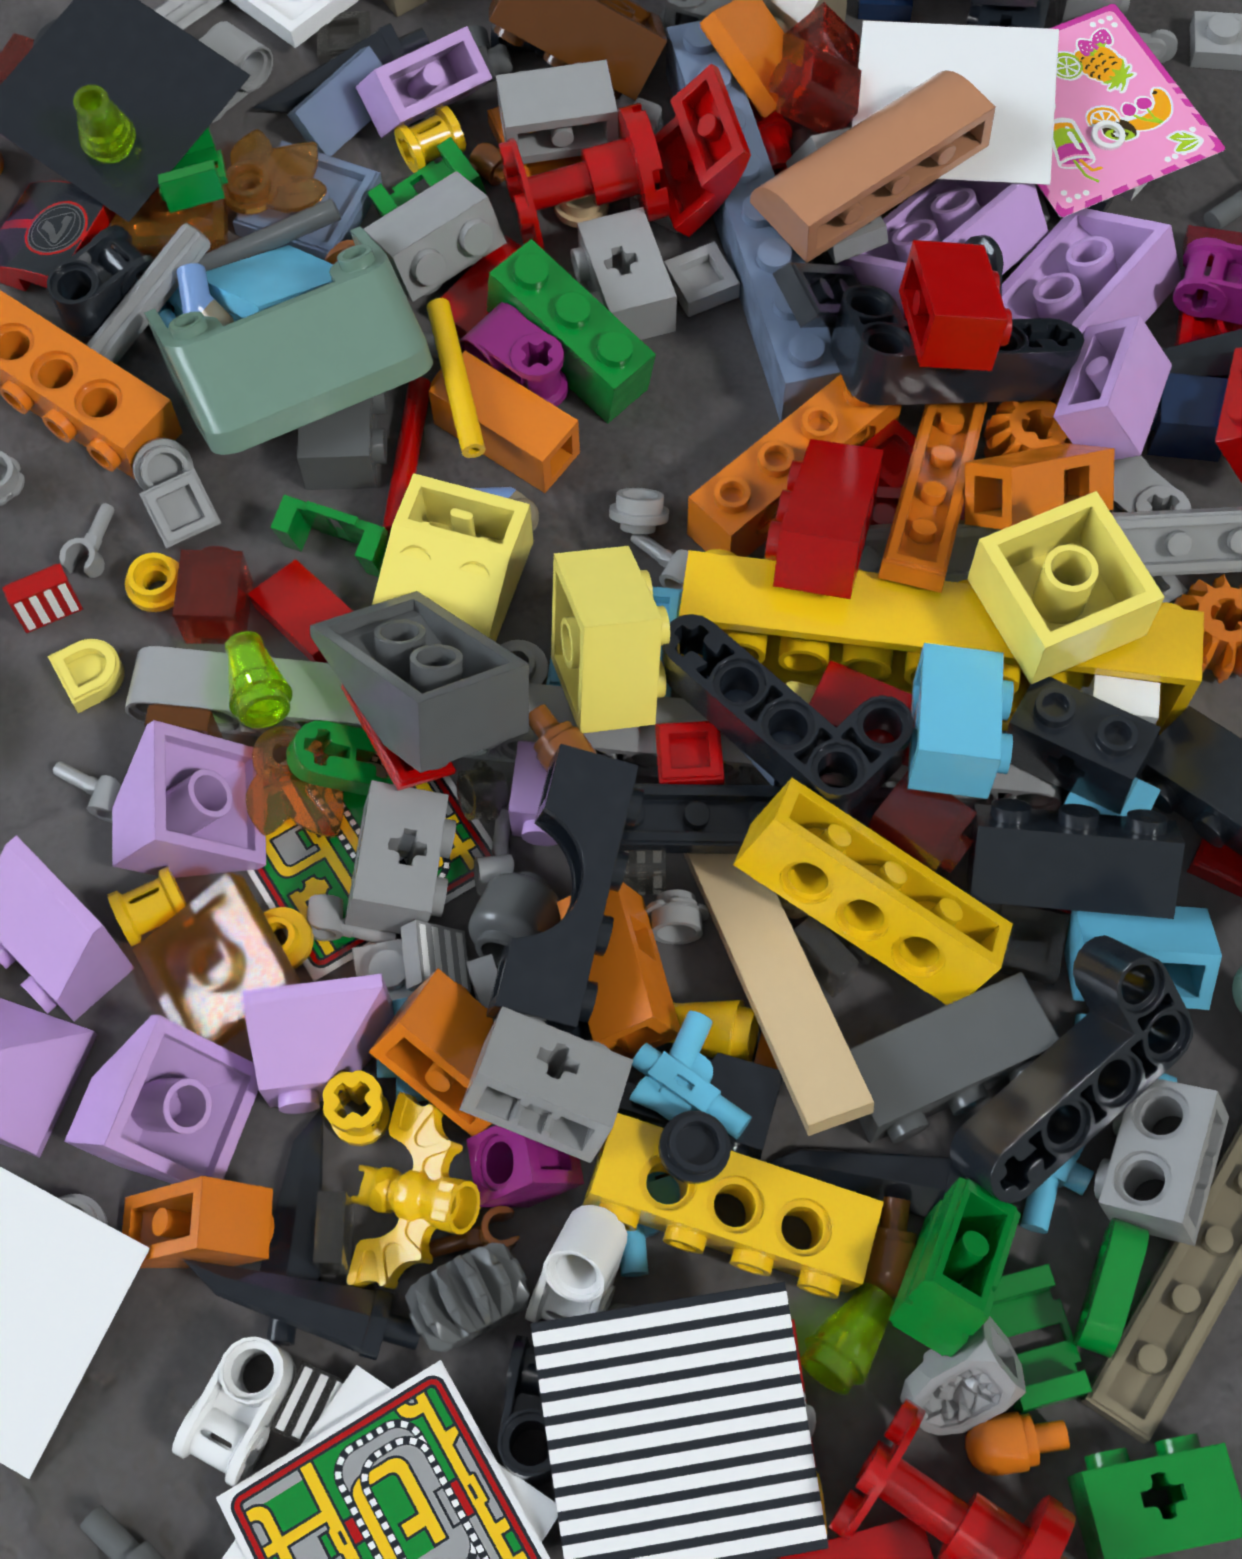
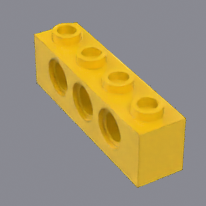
M791 777L751 823L733 864L735 867L945 1005L973 994L1001 969L1013 923Z
M617 1113L613 1128L600 1148L583 1205H596L611 1211L617 1216L618 1221L624 1224L626 1231H636L637 1225L641 1224L665 1232L663 1242L683 1251L702 1254L705 1246L731 1254L730 1264L752 1274L770 1276L772 1269H776L799 1277L797 1287L814 1295L837 1299L840 1291L848 1293L863 1285L883 1201L731 1151L725 1168L718 1176L708 1182L688 1184L674 1178L680 1188L679 1201L674 1204H662L654 1200L649 1194L646 1179L647 1175L653 1172L669 1174L661 1162L658 1150L659 1138L664 1128ZM730 1194L742 1202L746 1212L743 1226L731 1227L719 1220L714 1210L716 1195ZM784 1216H796L806 1222L812 1236L809 1249H796L787 1243L781 1228Z

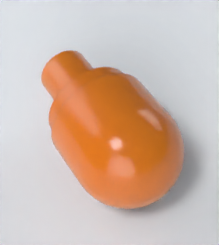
M1018 1411L1001 1413L967 1431L965 1437V1451L969 1461L977 1470L990 1476L1029 1472L1030 1467L1040 1465V1454L1070 1449L1068 1431L1064 1420L1034 1424L1029 1413L1019 1414Z

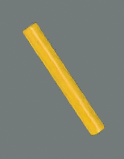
M437 298L427 304V312L462 455L466 458H476L481 456L486 448L450 303L447 299Z

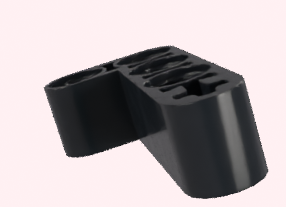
M855 285L846 289L842 296L830 348L849 392L858 400L871 405L1043 401L1059 399L1061 397L1070 370L1077 362L1085 340L1077 327L1060 319H1012L1010 340L1006 346H1000L992 371L919 367L908 323L904 320L893 297L883 289L875 286Z
M688 614L679 616L670 622L669 644L662 645V663L665 669L667 684L783 787L792 777L848 815H852L901 767L906 758L914 726L912 713L903 702L894 697L883 695L871 697L861 703L836 728L711 620L701 615ZM738 689L750 693L753 698L747 702L738 703L730 701L724 694ZM874 729L885 730L895 738V741L886 744L876 743L869 739L865 733ZM779 731H791L799 735L802 741L793 745H784L775 741L771 735ZM831 772L841 773L852 784L844 788H833L826 785L820 777Z
M1106 935L1094 937L1083 945L1074 961L1073 977L1090 1012L968 1119L955 1133L951 1143L950 1158L953 1166L960 1173L982 1186L1002 1202L1014 1203L1025 1199L1185 1054L1193 1038V1022L1166 967L1159 959Z

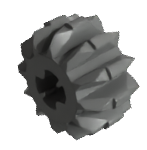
M490 1243L484 1247L479 1246L464 1255L457 1256L444 1265L438 1266L436 1270L420 1277L418 1282L411 1285L405 1295L411 1311L409 1316L418 1335L421 1334L430 1350L447 1352L455 1347L459 1348L467 1342L500 1327L501 1324L524 1311L531 1299V1294L526 1284L528 1279L519 1261L513 1258L505 1244Z

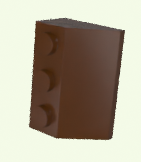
M492 0L489 7V21L496 25L494 32L498 36L518 47H523L525 42L545 51L543 59L554 67L607 60L614 96L617 100L624 94L636 101L667 43L660 16L632 0Z

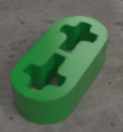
M314 720L304 724L288 745L286 751L287 764L291 772L298 779L306 783L365 796L368 795L372 780L393 784L388 773L384 778L376 776V766L366 763L376 754V751L362 728L330 721ZM314 740L322 742L323 753L332 755L327 758L323 765L314 763V753L305 750L308 749Z
M1112 1218L1100 1244L1074 1336L1075 1345L1111 1358L1114 1354L1127 1321L1146 1254L1149 1230L1117 1218Z

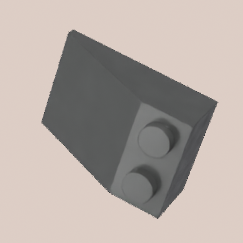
M418 591L310 625L312 640L383 745L420 773L443 768L451 761L480 750L496 748L504 741L529 732V664Z

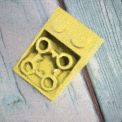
M413 473L392 524L372 605L418 591L496 642L534 542L530 504Z

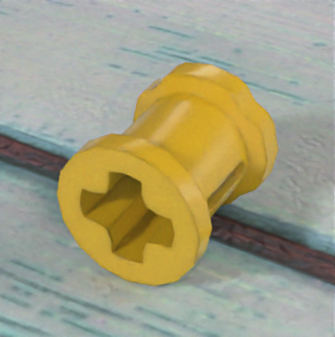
M448 106L436 108L434 116L409 128L402 124L394 129L399 151L413 173L426 166L427 163L441 157L437 145L449 137L454 140L462 152L466 151L464 134L457 118Z
M168 866L159 870L157 879L127 893L121 894L116 890L107 894L113 913L131 947L141 943L142 935L177 918L183 923L193 918Z
M358 1070L338 1073L329 1080L322 1094L324 1100L323 1113L331 1123L332 1129L339 1139L353 1146L369 1145L380 1139L389 1127L391 1112L388 1101L383 1096L382 1088L372 1075ZM351 1100L359 1105L366 1102L369 1111L362 1117L355 1112L347 1115L344 1107Z

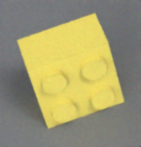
M1097 491L979 539L967 578L1030 684L1146 636L1165 598Z
M629 546L554 553L551 660L577 727L584 734L655 725L657 698H662L666 695V674L663 663L660 660V651L663 644H669L670 622L666 608L664 606H657L654 601L652 581L648 570H640Z

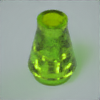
M98 85L81 87L73 98V105L77 112L78 135L81 148L89 157L103 163H116L123 160L129 155L135 142L136 131L133 122L108 97L107 92Z
M246 631L233 635L225 643V651L228 657L230 711L233 715L240 718L241 723L247 727L266 728L281 722L288 715L290 701L293 696L292 688L264 647L263 640L259 634Z
M863 1283L846 1303L805 1338L807 1350L801 1357L803 1367L819 1383L838 1394L846 1395L854 1385H863L888 1325L889 1316L895 1302L880 1288L869 1283Z

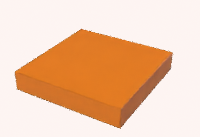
M734 0L714 10L699 23L701 25L700 28L761 117L766 118L817 83V80L763 0Z

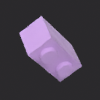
M466 26L374 69L355 88L380 137L383 138L393 133L394 129L402 124L408 126L435 113V109L438 107L449 106L472 95L490 81L492 76Z
M1138 315L1086 328L1084 333L1085 341L1080 355L1070 370L1053 416L1072 444L1115 448L1114 460L1140 456L1142 454L1172 364L1141 316Z

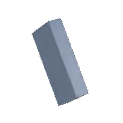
M370 46L361 48L287 114L313 151L332 156L372 120L355 88L374 69L383 66Z

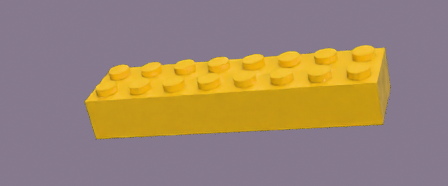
M712 549L706 552L688 550L679 616L694 614L711 620L785 684L786 682L794 681L818 686L830 660L912 694L913 681L923 644L931 643L1004 653L1003 680L1013 681L1014 684L1010 713L1014 715L1030 686L1028 679L968 580L959 582L944 581L942 592L939 593L878 578L879 573L867 572L859 568L851 599L773 587L776 561L741 557L722 549ZM1162 602L1146 636L1050 677L1078 690H1081L1082 686L1089 687L1095 674L1160 683L1159 719L1155 724L1161 727L1158 734L1160 735L1186 710L1202 682L1204 612L1186 610L1177 604Z

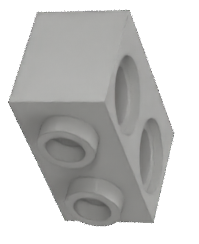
M1157 1079L1113 1119V1132L1117 1136L1111 1159L1104 1158L1101 1161L1094 1186L1095 1197L1099 1199L1098 1203L1110 1221L1112 1218H1117L1149 1230V1235L1195 1246L1229 1120V1115L1218 1091ZM1168 1116L1182 1118L1180 1126L1170 1134L1156 1135L1151 1133L1154 1125L1162 1118ZM1153 1179L1165 1182L1163 1190L1155 1198L1147 1201L1133 1199L1136 1189L1143 1182Z

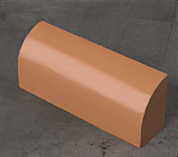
M949 70L941 71L754 189L750 197V203L797 254L808 263L988 147L996 106L962 75Z

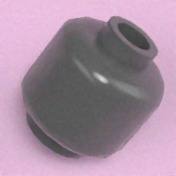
M531 872L504 873L492 878L488 882L469 920L468 931L477 954L480 957L492 954L497 969L502 951L512 938L531 936L544 932L561 921L557 905L560 899L543 877Z

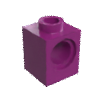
M495 1125L466 1139L473 1183L477 1185L480 1192V1207L507 1206L529 1208L584 1184L579 1158Z

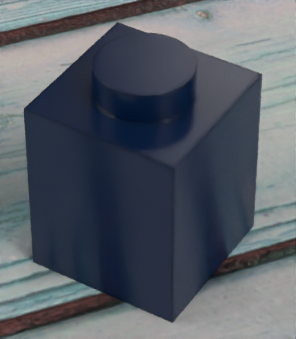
M1169 373L1148 434L1147 455L1218 462L1222 452L1215 443L1228 379Z

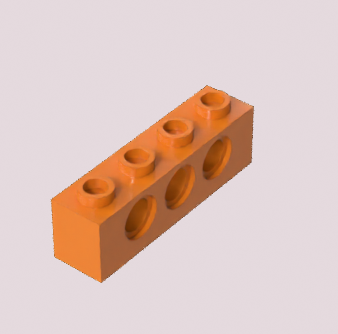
M0 290L1 396L18 412L26 414L30 410L41 417L46 427L62 441L69 443L74 439L85 446L90 456L106 470L113 472L118 468L135 479L133 459L138 449L144 443L156 438L176 440L183 433L171 400Z
M840 374L688 497L687 535L704 551L722 549L730 551L737 556H749L767 541L771 521H776L782 490H787L792 460L803 461L810 438L862 446L894 419L899 421L902 405H871L862 402L852 396Z

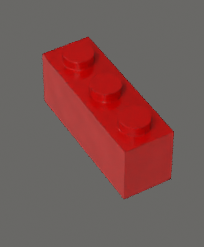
M810 438L803 461L792 460L787 490H782L776 521H771L766 542L765 559L776 561L773 587L851 599L876 505L884 450Z

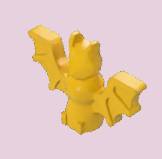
M400 1092L397 1096L388 1130L391 1137L404 1144L413 1158V1169L402 1174L399 1170L392 1167L376 1168L359 1165L358 1170L364 1172L358 1196H351L349 1199L351 1203L370 1207L377 1213L387 1214L394 1212L396 1217L399 1218L398 1224L392 1231L381 1237L363 1239L357 1243L347 1276V1285L364 1288L368 1284L378 1283L382 1287L397 1288L398 1279L408 1267L418 1263L431 1264L433 1262L429 1243L436 1229L453 1234H464L472 1228L479 1214L480 1192L477 1185L469 1180L450 1178L449 1176L451 1161L455 1155L462 1151L463 1146L449 1140L442 1128L444 1113L431 1104L421 1106L416 1097L404 1092Z

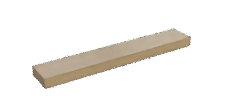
M683 853L807 1135L811 1136L874 1113L873 1098L777 894L733 865L738 854Z

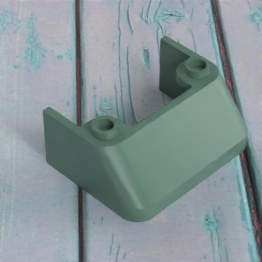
M361 226L350 230L355 246L349 247L338 254V261L329 271L332 279L331 283L225 326H222L215 317L204 316L202 312H189L173 319L169 323V328H167L155 308L144 312L176 390L213 453L228 455L242 452L413 381L431 369L433 359L426 338L388 256Z

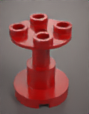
M641 103L617 109L621 139L582 149L583 162L527 177L514 137L498 144L504 166L503 174L511 202H515L519 218L517 221L523 244L532 239L544 250L536 211L592 196L596 207L637 196L639 208L643 207L648 222L669 217L670 205L667 187L657 190L656 186L661 181L659 170L663 169L650 120L646 111L642 110Z
M906 1398L884 1434V1437L892 1441L893 1445L890 1447L879 1439L856 1476L859 1480L855 1487L863 1492L862 1496L853 1489H850L828 1526L829 1529L843 1539L849 1540L870 1511L876 1499L880 1498L943 1542L938 1554L939 1559H1060L1073 1531L1076 1516L1063 1507V1503L1051 1495H1047L1039 1501L1024 1523H1022L979 1492H975L968 1503H966L903 1460L902 1457L926 1412L923 1408Z

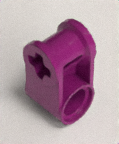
M1208 237L1192 241L1184 250L1183 264L1186 267L1183 280L1175 287L1173 294L1174 304L1184 314L1193 317H1208L1242 325V246ZM1210 255L1214 257L1212 267L1206 266ZM1198 289L1204 290L1201 300L1197 299Z
M503 302L498 304L459 340L462 353L467 351L557 407L566 398L568 382L565 374L561 371L564 362V351L561 343L554 336L547 334L527 320L521 312L510 304Z

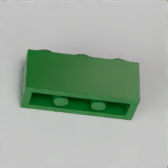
M532 239L489 272L486 311L491 312L501 302L508 303L521 312L527 320L547 334L554 336L561 343L564 351V362L561 371L566 376L568 387L607 424L648 390L656 353Z

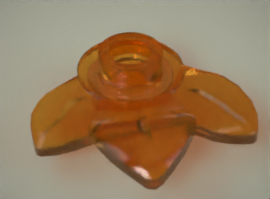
M255 129L241 138L231 150V166L226 171L228 183L223 184L224 200L227 206L237 213L252 215L261 213L268 208L283 213L299 212L317 204L327 193L326 186L321 181L313 178L318 167V148L314 141L272 148L265 134L259 129Z
M277 726L268 729L257 739L252 752V764L256 775L249 785L245 800L247 813L251 821L264 836L276 831L290 818L309 832L330 838L336 837L340 830L344 812L342 791L301 781L291 772L288 765L277 763L272 756L273 751L279 747H288L299 729L291 726ZM314 740L308 749H305L314 753V763L323 765L327 758L332 756L323 753L322 742Z

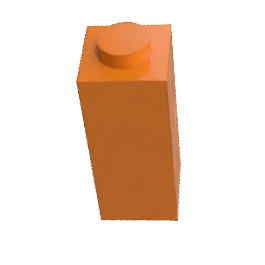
M464 351L462 353L486 448L483 455L538 490L546 493L580 454L578 420L472 354ZM440 370L434 377L429 390L434 424L458 438L442 370Z
M1065 443L965 462V525L1002 530L1095 491L1098 492L1107 508L1113 510L1115 448Z
M622 882L620 890L618 892L609 890L604 915L612 916L614 922L604 956L594 955L588 980L598 982V991L588 1025L593 1041L605 1045L615 1053L632 1059L645 1043L657 1048L675 1040L679 1033L680 1025L649 916L645 911L644 899L631 887ZM571 895L557 902L561 920L568 909Z

